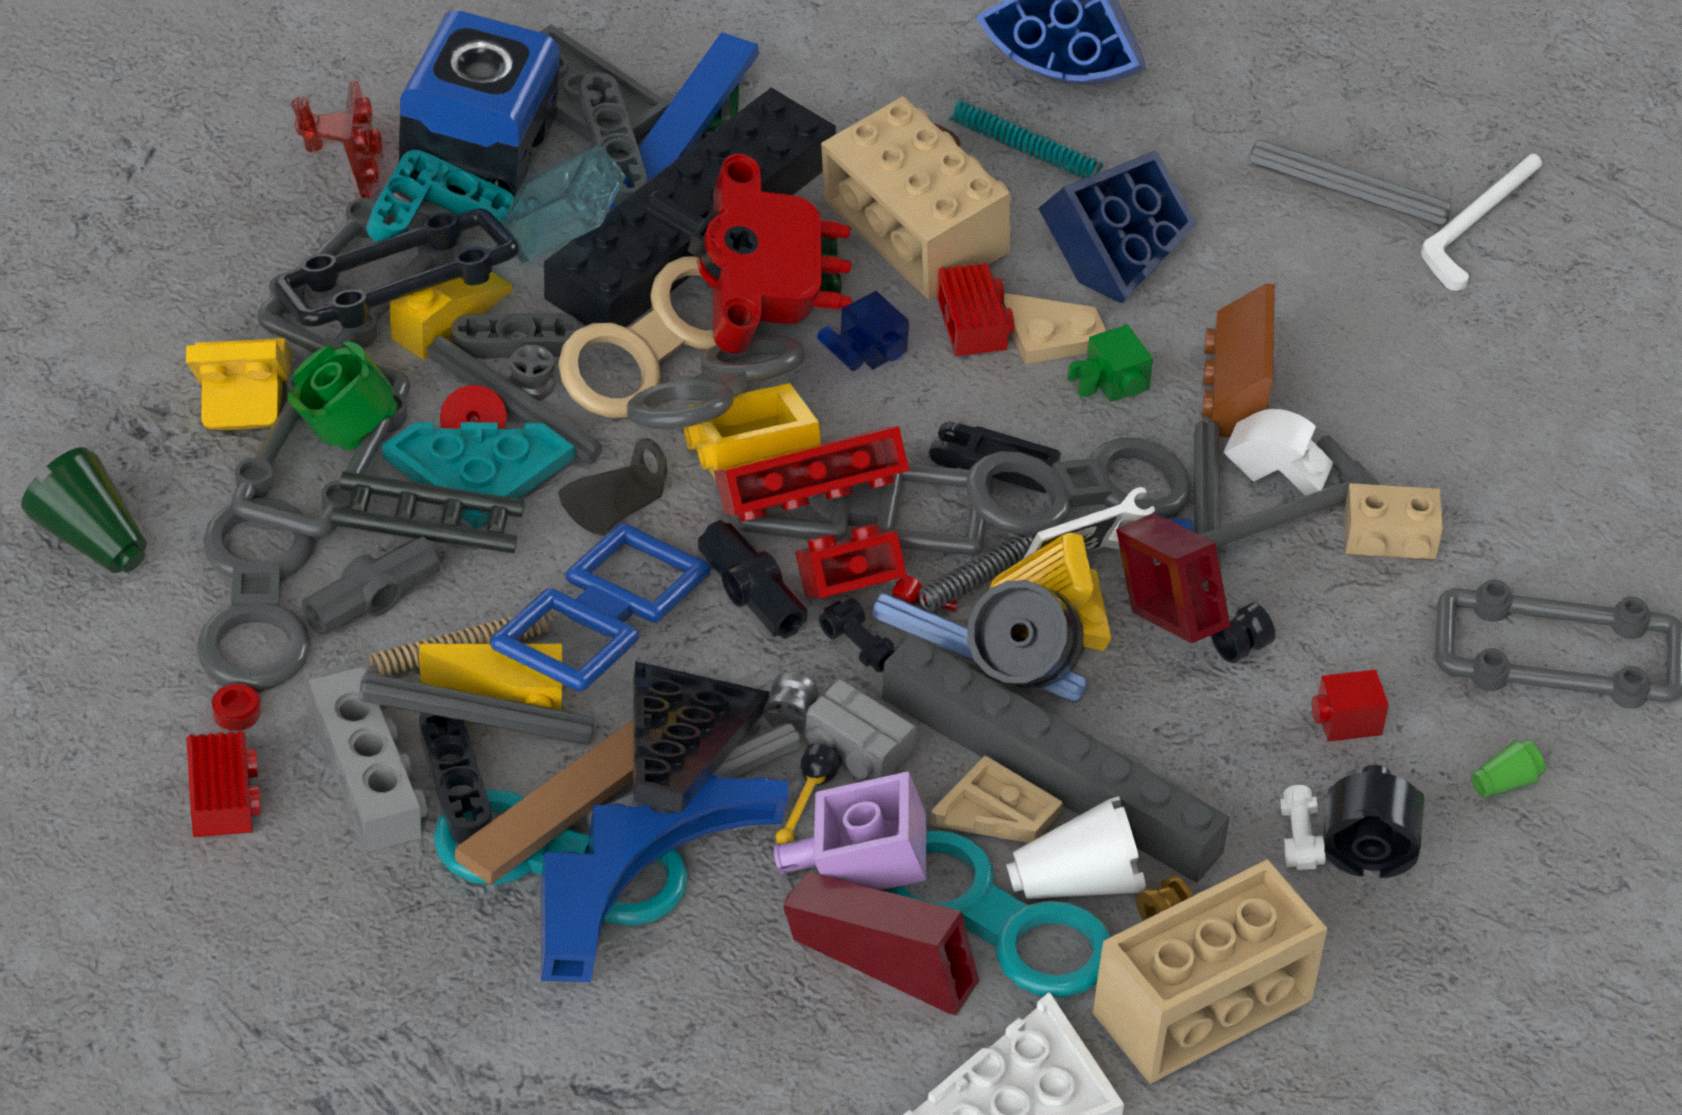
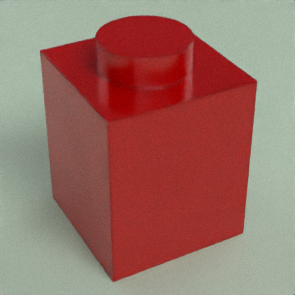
M1376 669L1321 676L1318 695L1312 697L1311 703L1314 721L1316 724L1322 723L1328 742L1383 734L1389 704Z

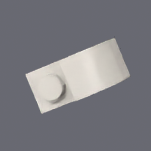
M1281 409L1262 410L1237 422L1223 452L1253 482L1279 470L1305 496L1323 489L1334 463L1311 440L1316 426L1301 415Z

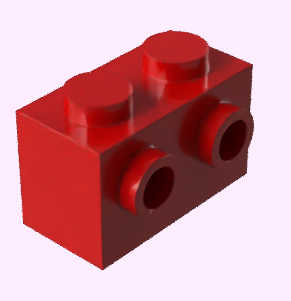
M876 523L851 529L852 537L838 541L835 540L834 534L807 540L809 548L795 551L804 595L806 597L824 598L906 577L907 574L897 531L879 530Z

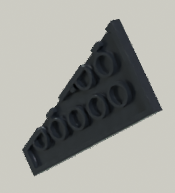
M635 661L633 676L634 802L649 805L650 809L659 813H681L763 715L770 692Z

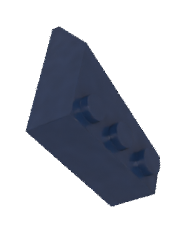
M1157 150L1067 185L1038 208L1078 282L1120 303H1123L1134 292L1137 286L1155 270V267L1197 225L1195 218Z

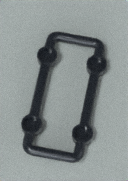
M472 209L457 215L447 212L437 213L426 218L421 227L336 256L330 254L310 256L302 262L301 268L280 275L274 283V291L297 321L304 326L316 327L337 320L342 327L356 328L367 321L366 316L369 314L370 308L457 278H462L465 284L471 286L483 284L489 280V274L493 269L492 266L513 259L518 254L520 246L517 239L488 210ZM476 226H481L498 245L490 249L483 247L464 249L455 255V261L365 292L359 289L341 291L332 297L330 304L311 309L294 289L307 284L315 292L329 291L336 286V280L341 272L426 243L432 244L435 250L451 249L457 245V239L460 237L461 231Z

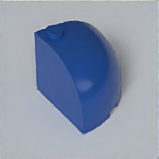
M1004 0L976 16L986 34L1006 55L1032 72L1053 80L1075 84H1098L1126 78L1146 69L1139 45L1117 0Z

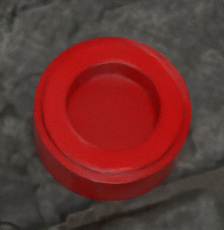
M226 685L220 688L213 696V718L220 727L227 730L239 731L250 728L260 718V697L248 685Z

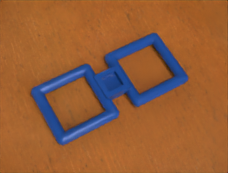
M621 523L567 570V581L585 590L582 594L574 599L553 588L545 589L492 636L490 640L491 648L576 691H584L638 641L639 632L637 629L624 622L632 614L652 623L659 622L710 574V565L706 561L643 531ZM624 544L685 572L653 602L592 574L594 570ZM551 609L604 636L613 638L579 670L517 641Z

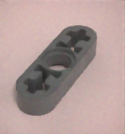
M564 313L467 314L453 322L452 343L474 358L511 357L515 350L526 345L544 347L551 352L553 357H560L563 344L574 331L580 329V324L576 318ZM511 331H521L527 334L521 340H511L504 335ZM491 333H496V338H491ZM536 333H541V337H536ZM561 333V334H564V336H561V337H560V336H556V334ZM474 334L476 337L471 338L467 337V335Z

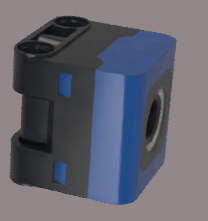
M453 10L445 14L400 98L399 161L408 151H424L505 189L515 198L528 171L529 150L531 147H536L543 143L557 114L560 50L556 41L541 32L464 11ZM415 170L411 173L410 178L417 181L421 172ZM447 186V188L451 192L458 193L461 195L466 194V192L458 186Z

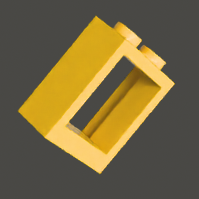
M791 383L738 394L733 397L732 407L723 415L705 423L684 427V436L690 450L695 449L702 469H708L714 479V470L821 443L819 421ZM703 402L696 403V404H691V405H688V407L694 406V405H698V404H701V403H703Z

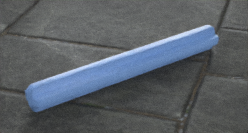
M886 593L880 594L875 601L872 614L875 619L974 660L967 643V627ZM1070 671L1062 680L1041 689L1072 702H1079L1085 693L1087 679L1083 675Z

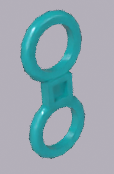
M485 790L491 811L504 813L524 798L509 791ZM471 811L463 813V817L466 820L472 817ZM442 813L438 818L433 837L438 858L451 873L471 883L490 885L455 861V848L457 846L449 835ZM568 829L492 885L514 882L530 872L541 875L545 852L574 851L579 854H589V836ZM673 848L657 859L667 874V883L659 894L647 901L633 904L615 902L604 921L610 924L636 926L655 922L672 912L685 895L688 873L682 855Z
M926 831V853H947L960 858L971 868L975 881L969 890L957 899L945 902L924 901L912 896L903 886L882 890L961 911L965 928L996 947L995 954L1004 975L1025 991L1040 997H1044L1050 992L1055 998H1065L1084 993L1097 984L1103 941L1110 938L1105 924L1089 910L1069 902L1044 901L1026 905L994 885L995 872L987 853L969 838L951 831ZM1047 923L1064 924L1077 929L1089 940L1093 954L1087 964L1075 972L1064 975H1049L1033 970L1026 965L1018 955L1016 944L1024 933L1035 926Z

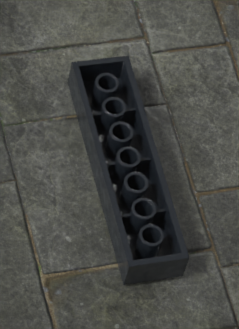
M769 88L545 260L544 299L586 326L592 323H614L623 327L629 326L652 307L650 295L654 278L667 263L683 256H695L687 251L691 239L644 211L645 203L653 192L659 191L706 219L713 210V192L724 160L733 154H744L754 159L759 165L762 192L794 195L823 172L821 143L835 135L836 125L774 88ZM685 276L683 278L676 280L671 285L670 292L677 288L690 276Z

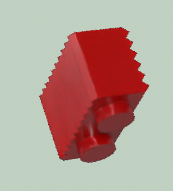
M986 262L981 265L975 263L973 266L967 264L964 267L958 265L956 268L952 266L948 269L940 268L937 276L936 301H938V307H940V313H942V319L944 320V326H946V332H948V338H950V344H952V350H954V356L1007 350L1008 335L1014 334L1015 323L1011 308L1004 309L1002 305L1004 303V288L1001 278H993L989 264Z
M241 730L237 733L229 731L227 734L219 732L216 735L211 732L208 735L200 733L198 736L190 734L187 737V756L193 837L252 833L251 816L261 815L259 786L249 787V778L258 777L256 748L246 749L245 732Z

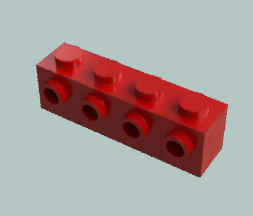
M893 426L714 470L724 515H738L741 522L766 516V507L782 504L783 510H790L809 505V496L825 493L826 499H833L853 493L852 485L868 482L869 488H876L896 482L895 474L910 470L899 426Z

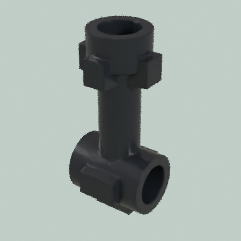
M849 598L844 602L838 600L824 608V613L819 616V623L826 636L830 639H835L845 634L862 650L859 653V660L866 667L870 665L876 672H883L885 661L895 652L894 644L887 637L882 639L879 635L873 636L861 624L865 621V613L860 603L854 598Z

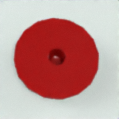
M468 385L460 387L448 395L441 406L440 423L442 429H461V422L498 423V429H505L507 413L503 401L494 391L485 386Z

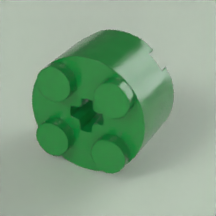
M350 341L343 342L346 346L344 348L334 350L328 345L310 355L298 367L292 377L296 384L293 394L288 390L289 403L317 437L325 444L340 446L344 451L356 448L362 442L365 435L371 432L382 420L391 417L397 409V402L393 398L394 393L391 383L362 347Z

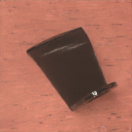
M645 438L639 440L634 447L630 466L583 477L570 482L560 489L558 495L562 506L581 527L593 534L605 536L622 519L662 497L668 472L665 455L660 446L652 439ZM646 449L651 451L656 458L658 466L656 474L651 473L645 465L644 451Z

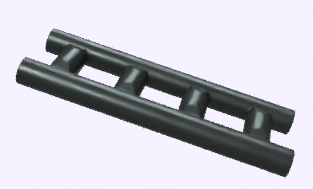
M342 472L340 489L353 491L349 509L333 508L331 525L417 539L424 536L430 541L515 554L518 536L504 534L508 515L523 517L524 499ZM371 494L399 498L395 516L367 512ZM417 501L444 505L441 522L433 523L414 520L413 516ZM462 508L489 512L486 531L459 527Z

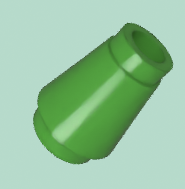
M1528 739L1522 742L1514 740L1477 771L1471 773V780L1478 794L1482 798H1487L1491 795L1537 783L1538 776L1546 771L1545 762L1540 751L1532 741Z

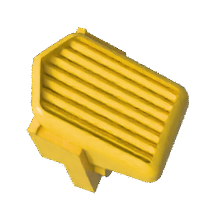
M285 338L195 342V345H186V364L199 384L202 385L201 420L206 429L248 430L273 426L281 412L284 381L288 379L291 369L292 351Z
M1068 532L1059 536L1001 572L992 580L989 589L1006 581L1028 580L1059 592L1078 611L1083 624V647L1104 651L1112 640L1097 570L1090 569L1084 539L1081 534ZM1026 627L1023 631L1022 637L1027 639L1029 631Z

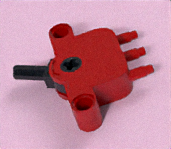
M733 154L724 160L713 192V210L706 219L659 191L653 192L648 197L644 206L646 213L691 239L687 251L698 257L699 273L706 283L713 287V338L716 345L723 351L731 354L746 351L752 343L759 321L796 324L806 319L812 307L833 310H848L851 308L852 298L850 296L819 290L821 272L848 274L851 271V262L849 260L821 255V237L847 239L850 236L851 227L836 221L820 220L818 210L804 198L762 192L760 168L751 157L744 154Z

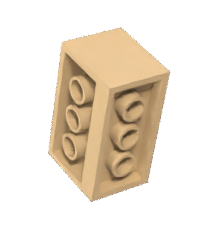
M1267 859L1104 940L1092 1013L1148 1083L1152 1084L1312 1001L1327 927Z

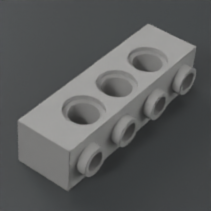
M362 666L308 680L311 714L364 851L368 853L422 838L421 818L427 817V807L421 789L413 790L410 781H413L411 764L406 753L399 754L396 746L399 745L396 726L391 717L384 718L382 711L385 710V706L363 702L359 699L360 682L363 675L366 674L365 668Z

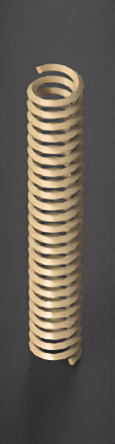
M550 611L546 613L550 621L554 620ZM545 615L540 619L541 625L537 621L534 627L532 626L528 629V633L532 638L535 636V631L537 635L541 636L542 629L544 633L548 634L549 627ZM507 616L506 620L500 618L499 622L494 619L492 623L487 621L485 625L480 623L478 627L473 625L470 629L465 627L463 631L458 629L456 633L451 631L449 635L443 633L442 637L436 635L435 639L429 637L428 641L422 639L421 642L408 643L406 647L400 645L399 649L394 646L392 651L387 648L385 652L380 650L378 654L372 652L370 655V666L375 665V658L379 674L385 676L381 660L382 656L387 674L391 676L393 672L389 662L390 655L394 672L399 674L400 669L396 659L397 653L401 670L406 672L407 666L403 657L404 651L410 670H413L414 664L410 655L411 648L417 668H420L417 652L419 644H431V642L439 644V641L441 644H446V639L449 644H454L453 637L456 644H462L460 635L463 639V644H469L467 633L470 636L471 644H477L474 631L477 634L478 644H485L481 629L484 632L486 644H490L491 637L488 627L493 636L497 633L495 625L499 631L502 628V623L506 625L512 617ZM527 631L522 635L525 640L528 637Z

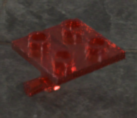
M349 81L346 112L316 115L312 113L307 97L302 96L301 101L300 97L293 99L291 107L296 117L294 127L298 135L303 137L306 150L312 152L314 147L315 152L319 151L323 147L321 138L343 142L361 198H370L373 183H378L379 181L376 154L382 153L383 146L380 130L378 128L373 129L371 123L373 118L371 101L369 97L363 98L358 81Z

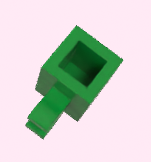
M1127 324L1090 336L1087 359L1071 363L1068 367L1067 379L1069 381L1083 379L1079 381L1078 394L1080 397L1091 396L1100 387L1107 399L1113 402L1149 390L1153 358Z

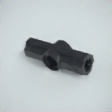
M718 520L708 525L706 531L698 538V550L722 576V583L730 600L738 607L747 605L773 636H781L783 639H786L796 634L801 625L807 621L808 610L783 583L780 568L773 556L766 551L757 553L731 523H724L722 520Z

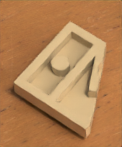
M1008 293L1004 294V303L1002 305L1004 309L1011 308L1013 312L1015 331L1012 337L1025 365L1086 354L1089 337L1106 331L1096 307Z
M984 755L931 810L930 824L939 828L1030 843L1041 837L1062 815L1063 802Z

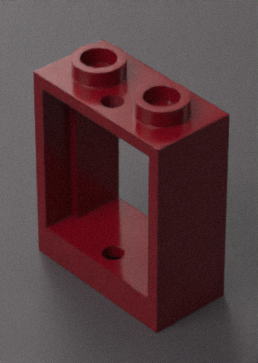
M1156 513L1116 529L1131 610L1134 614L1191 644L1231 627L1215 542ZM1207 580V587L1202 589V584Z

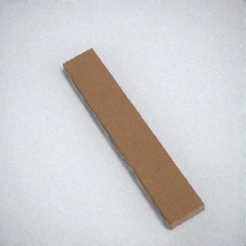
M633 719L455 848V861L492 885L593 810L594 805L602 804L632 782Z

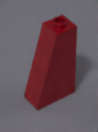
M808 871L797 887L789 892L783 904L793 940L946 1013L957 1015L979 982L961 911Z

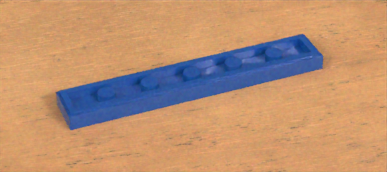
M723 32L719 34L639 146V152L647 174V182L695 146L759 55L758 44ZM628 174L623 175L622 183L627 188H631L628 182ZM607 191L603 197L604 207L612 210L617 204L611 200Z

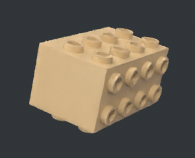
M904 96L821 143L825 203L928 300L936 297L937 276L940 268L948 269L950 266L956 268L958 265L964 267L967 264L973 266L975 263L981 265L984 262L991 264L1010 252V232L1012 230L1010 223L1011 195L1006 185L1002 181L991 177L974 156H968L956 145L955 140L948 132H942L930 121L923 109L916 108Z

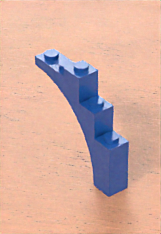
M712 775L681 813H659L650 809L649 805L637 803V807L619 803L594 805L589 829V854H579L574 851L544 853L540 878L541 981L591 983L597 940L604 920L626 886L646 866L673 848L708 833L748 825L782 824L788 800V781L771 780L765 777L737 779Z

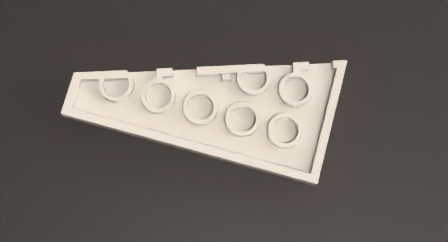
M1049 992L1037 1002L1035 1010L1023 1020L1020 1018L1016 1019L1006 1028L1004 1036L989 1048L979 1050L929 1092L928 1099L913 1112L908 1110L903 1115H1123L1124 1103Z

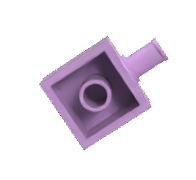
M909 771L816 792L814 837L774 845V858L779 873L786 875L789 872L817 867L820 875L877 890L925 881L926 811Z

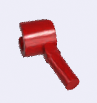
M913 576L902 577L894 586L892 596L912 605L915 602L921 603L919 591L922 585ZM923 593L924 602L928 604L925 598V594ZM952 600L940 608L954 612L957 601Z

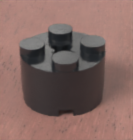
M1368 765L1363 768L1361 773L1352 774L1337 781L1328 789L1323 834L1324 852L1327 859L1340 870L1363 877L1364 869L1380 871L1379 878L1394 877L1410 870L1417 863L1421 848L1424 794L1406 780L1391 775L1390 770L1382 765Z

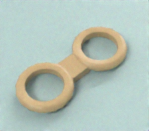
M683 256L667 263L654 278L650 298L653 311L630 328L614 323H592L574 331L563 344L558 362L562 384L571 398L588 412L606 418H628L627 403L637 393L660 384L662 376L659 364L679 350L683 345L699 350H709L717 346L714 342L713 330H701L688 325L679 318L671 305L669 294L671 285L676 280L685 276H701L697 265V256ZM594 343H612L624 348L633 355L640 366L642 375L640 389L635 394L626 398H609L596 393L587 386L580 375L578 366L580 352L585 347Z

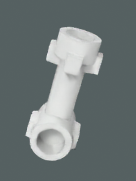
M1305 785L1290 786L1283 792V799H1280L1281 815L1291 816L1293 838H1284L1286 868L1296 867L1297 870L1316 869V865H1325L1323 836H1312L1310 814L1318 813L1317 797H1312L1311 789Z

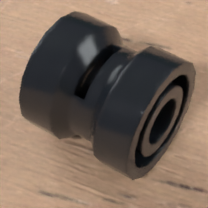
M1251 602L1238 609L1234 617L1229 616L1231 627L1211 635L1212 643L1220 656L1229 663H1235L1247 657L1250 649L1260 650L1272 644L1275 640V628L1265 609L1258 603Z

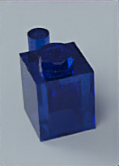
M874 291L842 308L840 335L829 326H825L818 332L817 339L851 371L859 369L863 361L874 370L888 361L898 359L903 353L907 352L909 320L879 292Z

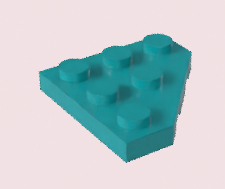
M415 422L382 445V458L415 483L520 499L575 459V446L544 423H525V429H498V423L461 422V429L434 428V422ZM462 508L461 518L478 529L488 521L490 513Z

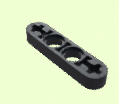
M421 713L419 716L421 742L447 829L452 840L461 844L492 822L489 800L464 721ZM438 727H444L448 731V735L440 737ZM448 754L462 756L461 759L454 762L439 760V758ZM461 785L472 788L465 793H451L448 791L452 787ZM471 811L473 822H467L463 817V813Z

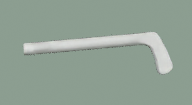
M1530 154L1440 231L1425 240L1421 249V255L1446 288L1453 291L1466 288L1469 279L1468 273L1454 263L1444 252L1446 247L1542 166V161L1538 155Z

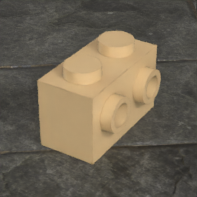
M1349 483L1343 513L1345 554L1436 560L1443 530L1440 489Z

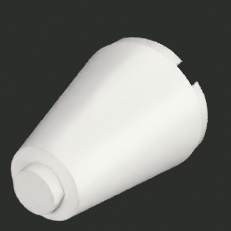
M1119 796L1102 802L1013 852L1015 862L1006 864L1013 891L1023 890L1026 899L1139 893L1146 889L1143 872L1139 873L1136 865L1139 855L1124 807H1121Z

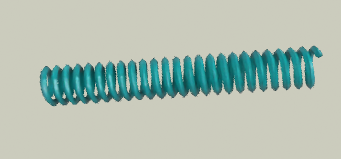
M963 99L956 103L953 117H948L950 121L954 120L955 123H960L961 126L965 125L966 128L971 127L972 131L977 130V133H983L984 136L988 135L989 138L994 137L995 141L1000 140V143H1006V146L1011 145L1013 149L1017 148L1018 151L1023 150L1025 154L1029 153V156L1034 155L1036 159L1046 160L1047 164L1052 163L1054 167L1063 168L1065 172L1069 171L1070 174L1075 173L1077 177L1081 176L1082 179L1090 177L1097 165V159L1093 158L1091 160L1090 155L1085 157L1084 152L1080 154L1079 150L1074 151L1073 147L1068 149L1067 145L1062 147L1061 142L1056 144V140L1050 141V137L1045 138L1043 134L1039 136L1038 132L1033 134L1032 129L1027 131L1026 127L1021 128L1020 124L1016 126L1015 122L1010 123L1009 119L1004 121L1003 117L998 118L997 114L987 113L986 109L981 111L980 107L975 108V104L970 105L968 101L964 103ZM1099 161V166L1095 174L1101 172L1103 167L1102 161Z

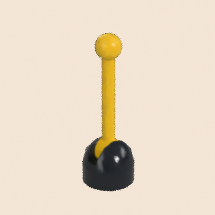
M819 743L807 746L800 764L806 783L785 827L778 830L775 835L777 844L794 841L793 831L815 785L827 784L836 776L842 759L834 749Z

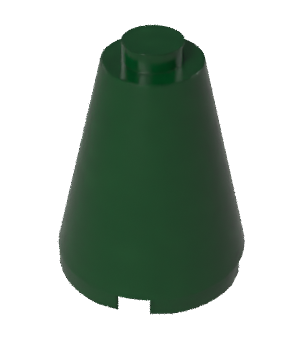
M78 447L55 458L46 466L52 473L42 483L35 477L27 487L21 501L22 510L30 520L110 572L119 573L124 571L127 573L137 568L145 558L144 550L147 542L99 456L93 451L90 452L86 447Z

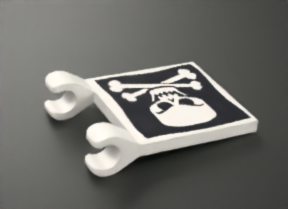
M1143 487L1133 489L1119 505L1038 532L1024 558L1068 532L1083 536L1086 553L1102 547L1120 550L1116 529L1128 525L1130 521L1135 522L1154 513L1155 508L1154 506L1146 510L1138 508L1134 500L1143 499L1147 491Z

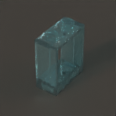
M601 144L523 182L501 222L517 239L520 248L516 256L522 263L601 226L626 177Z

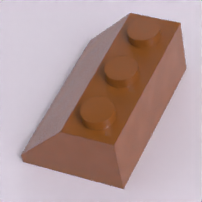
M1266 283L1219 309L1216 315L1215 328H1206L1204 354L1212 355V359H1205L1203 385L1211 386V391L1204 390L1202 417L1210 418V422L1213 421L1219 426V437L1230 438L1237 422L1254 413L1268 409L1273 381L1275 284Z

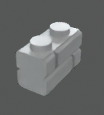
M841 679L826 691L824 697L821 696L810 706L806 713L805 738L809 744L819 743L834 749L840 755L842 762L846 764L848 770L858 778L864 779L867 777L872 780L894 775L897 768L900 769L915 752L917 733L915 725Z

